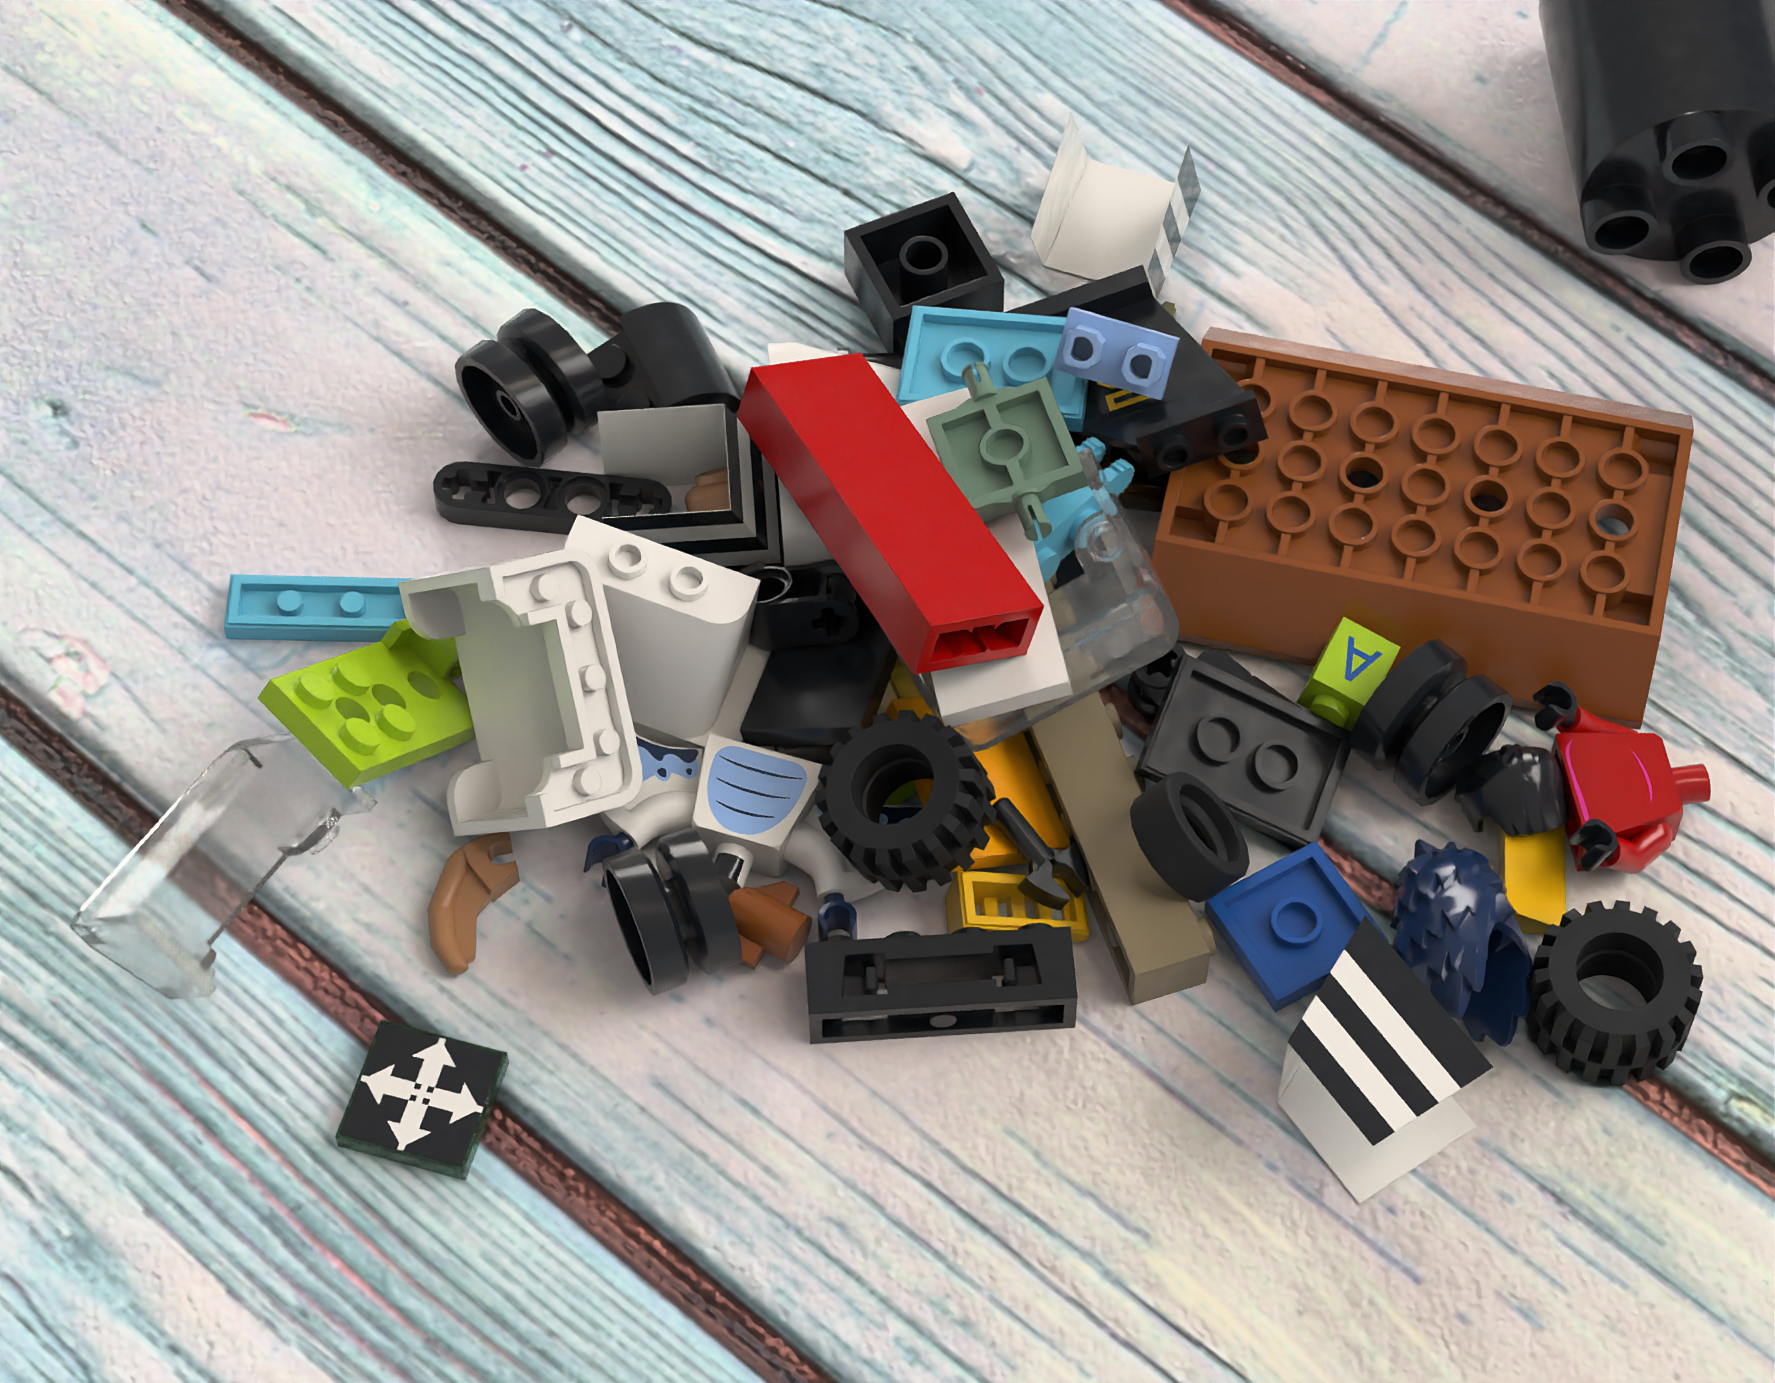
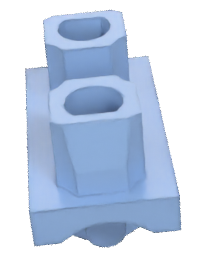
M1071 307L1068 311L1053 369L1162 400L1180 338Z

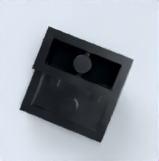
M657 302L635 308L618 317L624 329L622 332L587 353L588 358L600 375L607 392L609 411L725 404L732 413L739 410L742 400L697 316L685 305L675 302Z

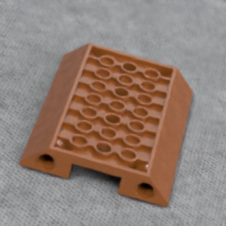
M1210 326L1202 339L1201 347L1244 391L1254 390L1269 439L1243 448L1255 455L1256 459L1251 463L1244 465L1234 464L1228 461L1222 454L1170 473L1155 536L1139 624L1144 634L1315 666L1327 641L1343 617H1346L1401 647L1386 677L1413 650L1429 640L1440 639L1465 659L1468 664L1466 678L1485 674L1509 693L1513 700L1512 705L1541 711L1545 707L1535 702L1532 695L1550 682L1561 681L1573 691L1578 706L1599 718L1628 728L1641 729L1661 638L1694 433L1691 415ZM1356 471H1366L1376 476L1379 483L1371 488H1360L1350 483L1347 476ZM1482 494L1492 495L1498 498L1504 507L1498 511L1487 512L1478 509L1471 499ZM1604 518L1618 519L1628 527L1629 531L1623 535H1609L1603 532L1596 522Z

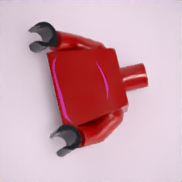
M1561 681L1550 682L1532 695L1535 702L1545 707L1535 715L1534 720L1536 727L1541 731H1549L1556 727L1560 732L1555 734L1551 755L1556 757L1563 776L1570 817L1569 821L1565 824V832L1577 872H1590L1596 867L1601 866L1628 874H1638L1670 847L1671 842L1675 840L1683 816V805L1708 802L1710 800L1711 785L1706 766L1700 763L1671 768L1663 739L1655 733H1638L1631 728L1599 718L1577 705L1575 694L1566 684Z

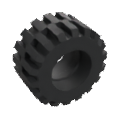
M899 710L897 720H892L886 712L872 716L874 725L864 729L858 723L848 730L853 738L847 744L843 745L837 741L829 751L835 760L832 766L822 765L818 775V779L826 788L815 791V805L823 813L818 819L823 830L831 838L830 841L850 864L871 883L875 884L879 881L886 890L900 892L904 883L913 893L927 891V881L933 879L941 887L953 881L949 872L960 866L966 872L975 863L970 856L974 848L984 851L990 837L983 828L984 826L995 825L997 813L990 801L996 799L994 786L987 778V771L959 733L950 725L945 727L938 717L926 713L920 720L913 710ZM914 780H934L931 795L927 803L917 814L897 824H879L882 808L888 797L896 789Z
M1620 900L1615 901L1613 909H1605L1602 901L1587 903L1584 915H1581L1575 908L1564 913L1560 925L1552 923L1544 933L1542 944L1538 945L1532 966L1533 975L1529 977L1531 1005L1525 1020L1529 1032H1539L1536 1043L1537 1047L1544 1056L1555 1052L1558 1055L1555 1066L1567 1074L1572 1067L1584 1071L1581 1080L1594 1084L1598 1075L1608 1076L1610 1086L1625 1085L1627 1076L1633 1074L1639 1083L1652 1078L1655 1066L1665 1070L1674 1061L1676 1052L1682 1050L1703 991L1699 990L1703 981L1702 965L1693 964L1697 951L1691 941L1681 943L1678 941L1681 929L1670 920L1662 925L1656 921L1657 911L1644 906L1642 913L1631 911L1630 902ZM1599 975L1622 979L1641 993L1647 1005L1626 1011L1604 1007L1593 1001L1583 991L1579 982L1588 977Z

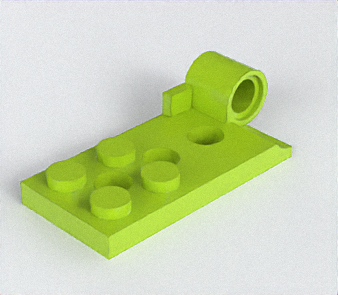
M407 618L394 622L379 642L270 679L257 697L347 790L476 739L467 695L453 682V680L462 676L454 637L427 640L415 633L410 627Z

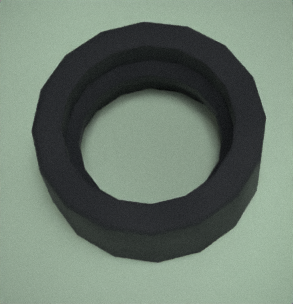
M1183 771L1171 773L1135 798L1130 809L1131 826L1139 847L1152 868L1168 886L1182 897L1197 903L1210 900L1246 875L1250 860L1248 846L1241 829L1227 806L1211 788L1197 777Z

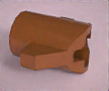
M781 881L757 888L744 887L736 889L728 896L742 946L743 960L740 962L741 964L755 970L764 953L787 964L792 963L798 956L804 943L807 941L812 927V918L792 908L800 895L798 887L786 881Z

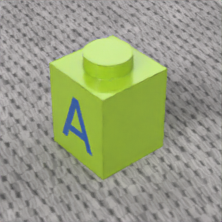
M1343 617L1327 641L1296 703L1309 709L1311 713L1352 731L1360 712L1377 687L1385 679L1401 647Z

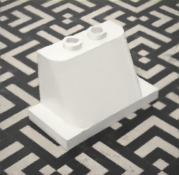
M578 515L566 540L564 549L578 548L588 553L596 562L600 572L634 732L643 738L665 746L703 749V756L709 733L744 743L739 730L771 653L748 644L761 580Z

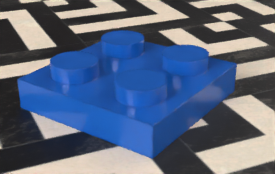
M1317 841L1238 881L1210 900L1205 901L1204 912L1275 1013L1321 988L1364 916L1371 921L1389 943L1387 937Z

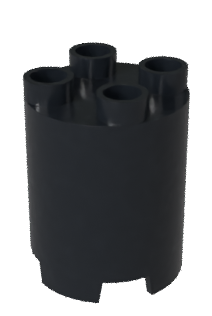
M1539 0V19L1578 198L1583 231L1588 247L1604 255L1624 254L1652 261H1678L1682 276L1696 284H1717L1740 275L1748 268L1752 261L1750 244L1775 232V0Z

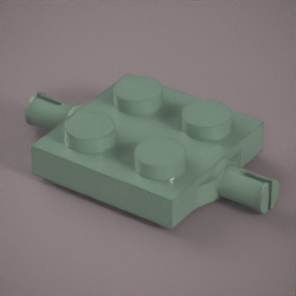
M974 362L980 382H977L972 367L969 364L963 369L962 378L966 383L971 398L956 409L926 419L941 464L984 523L1008 514L1017 513L1023 526L1025 537L1028 540H1039L1033 520H1036L1044 539L1051 533L1052 526L1047 519L1042 503L1089 486L1085 469L1046 377L1018 387L995 389L985 363Z

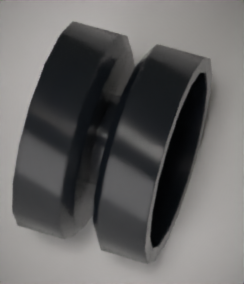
M535 308L523 309L501 325L496 334L497 341L481 340L461 355L454 367L457 383L466 403L493 440L515 460L528 467L540 468L564 449L568 442L567 434L570 436H582L598 423L597 412L609 411L608 395L600 375L587 354L569 332L549 315Z
M1440 639L1429 640L1419 646L1389 673L1360 712L1351 731L1349 742L1353 752L1377 771L1395 767L1393 782L1421 807L1432 805L1450 793L1456 787L1455 782L1457 781L1459 770L1463 766L1472 763L1473 757L1476 755L1486 754L1502 730L1509 716L1513 701L1509 693L1485 674L1466 678L1468 671L1467 662Z
M692 827L666 835L658 840L655 851L658 872L651 860L636 847L604 858L602 861L608 895L623 939L638 974L647 990L653 996L684 985L687 982L689 974L687 951L693 962L708 975L737 965L743 960L737 925L724 885L708 849L698 832Z

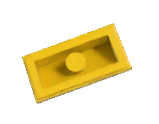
M1565 824L1553 830L1525 837L1509 836L1499 826V877L1507 889L1509 902L1516 910L1514 916L1522 933L1544 935L1552 923L1559 926L1562 915L1566 913Z

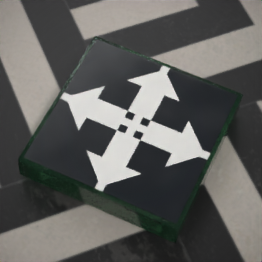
M381 1019L335 1135L337 1145L342 1148L466 1181L509 1065L508 1053Z

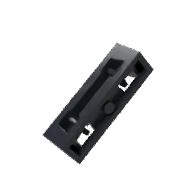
M1031 923L1021 926L1017 930L986 931L979 927H965L955 930L951 934L922 936L912 931H899L889 934L885 938L857 940L850 936L833 935L823 938L819 942L804 943L810 1044L1075 1028L1078 996L1070 926L1053 927L1045 923ZM1003 975L1004 979L1001 980L1002 987H997L996 979H992V976ZM878 983H885L887 994H877ZM1039 1006V1009L995 1012L996 1008ZM887 1015V1019L843 1021V1018Z

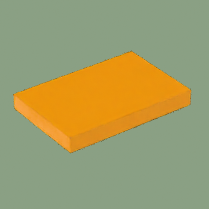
M936 695L892 699L885 711L892 720H897L899 710H913L920 720L928 713L938 717L943 723ZM1014 711L952 727L959 733L987 771V778L993 784L996 799L990 801L991 805L1000 798H1009L1048 847L1061 851L1066 850L1071 843L1065 833L1060 817ZM932 779L913 781L923 807L927 803L933 789L934 780ZM995 824L984 826L983 829L990 837V840L984 851L974 848L970 856L975 863L968 870L1025 864L1027 861ZM958 866L951 872L963 871V869Z

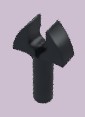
M1000 798L992 804L997 811L995 824L1028 863L1029 875L1017 886L1021 893L1041 905L1055 910H1062L1071 898L1055 882L1052 874L1060 876L1076 898L1088 888L1087 867L1076 842L1072 843L1064 851L1050 848L1009 798Z

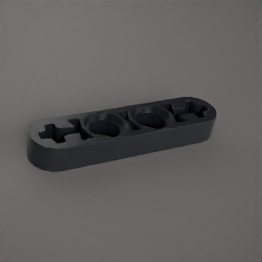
M461 461L444 466L437 472L433 481V491L438 512L447 521L461 525L569 535L579 514L570 511L567 505L574 497L587 494L595 496L600 500L601 504L596 511L581 516L602 523V518L637 516L636 512H640L642 504L654 505V509H651L648 515L673 513L672 496L667 487L658 481L644 478ZM460 486L471 487V491L466 492L464 499L453 498V495L458 494ZM490 488H494L495 504L487 502V498L491 499ZM518 489L534 490L540 496L538 502L525 509L514 508L506 500L512 492ZM613 499L620 500V505H617V516H612L611 500Z

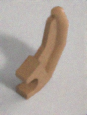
M509 832L478 836L456 850L446 860L427 913L431 949L450 975L463 974L468 970V963L473 962L476 958L478 915L490 901H496L520 882L516 861L499 865L492 862V859L498 855L513 853Z

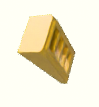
M957 870L945 895L948 934L965 927H979L986 931L1017 930L1021 926L1031 923H1045L1053 927L1070 926L1072 943L1086 942L1090 932L1085 891L1076 898L1061 877L1053 876L1055 882L1065 890L1071 900L1061 910L1062 920H1052L1051 908L1033 901L1017 889V886L1027 875ZM1033 901L1035 919L1026 917L1025 902ZM1006 903L1008 917H999L998 904ZM975 905H979L980 915H976Z

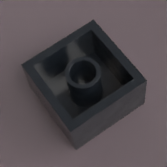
M955 192L844 231L845 276L887 353L905 351L913 305L1003 313L1005 280Z

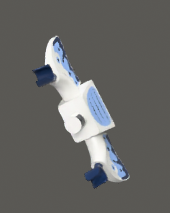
M635 733L643 774L640 791L633 801L626 805L599 813L615 837L603 835L591 840L588 845L583 872L589 871L596 863H602L604 858L634 847L640 850L650 840L658 836L672 834L692 827L698 832L708 849L727 895H730L736 889L744 887L749 871L776 878L783 875L790 863L812 877L816 887L817 899L820 903L824 904L819 909L817 916L818 941L828 937L827 934L836 929L846 931L850 934V937L857 940V912L848 902L872 895L884 889V886L879 881L873 884L865 879L830 841L831 838L823 830L818 819L823 813L815 805V791L826 788L818 779L822 764L710 733L706 740L704 756L703 749L665 746L647 740ZM884 805L880 814L879 824H897L908 820L917 814L923 806ZM603 875L601 886L607 888Z

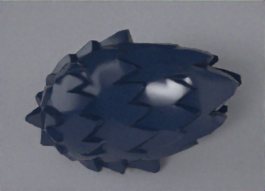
M1418 839L1415 842L1414 859L1408 861L1407 865L1402 868L1398 874L1399 879L1394 884L1397 892L1393 907L1394 917L1390 927L1397 930L1391 946L1452 1019L1463 1021L1475 1042H1483L1487 1035L1499 1046L1505 1047L1511 1044L1518 1018L1527 1017L1531 1005L1529 976L1533 975L1532 959L1524 936L1514 916L1516 910L1508 900L1507 889L1503 881L1495 873L1490 860L1484 855L1465 847L1458 850L1455 842H1448L1443 849H1438Z

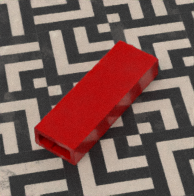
M862 353L751 367L737 418L912 673L917 675L1026 655L1044 609L1043 603Z

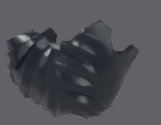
M1517 743L1514 745L1506 744L1499 750L1476 755L1473 757V762L1463 766L1457 774L1454 799L1461 804L1462 810L1466 813V817L1474 832H1483V820L1486 817H1491L1507 835L1512 837L1531 836L1563 826L1570 819L1562 772L1556 757L1552 756L1547 749L1530 746L1522 747Z

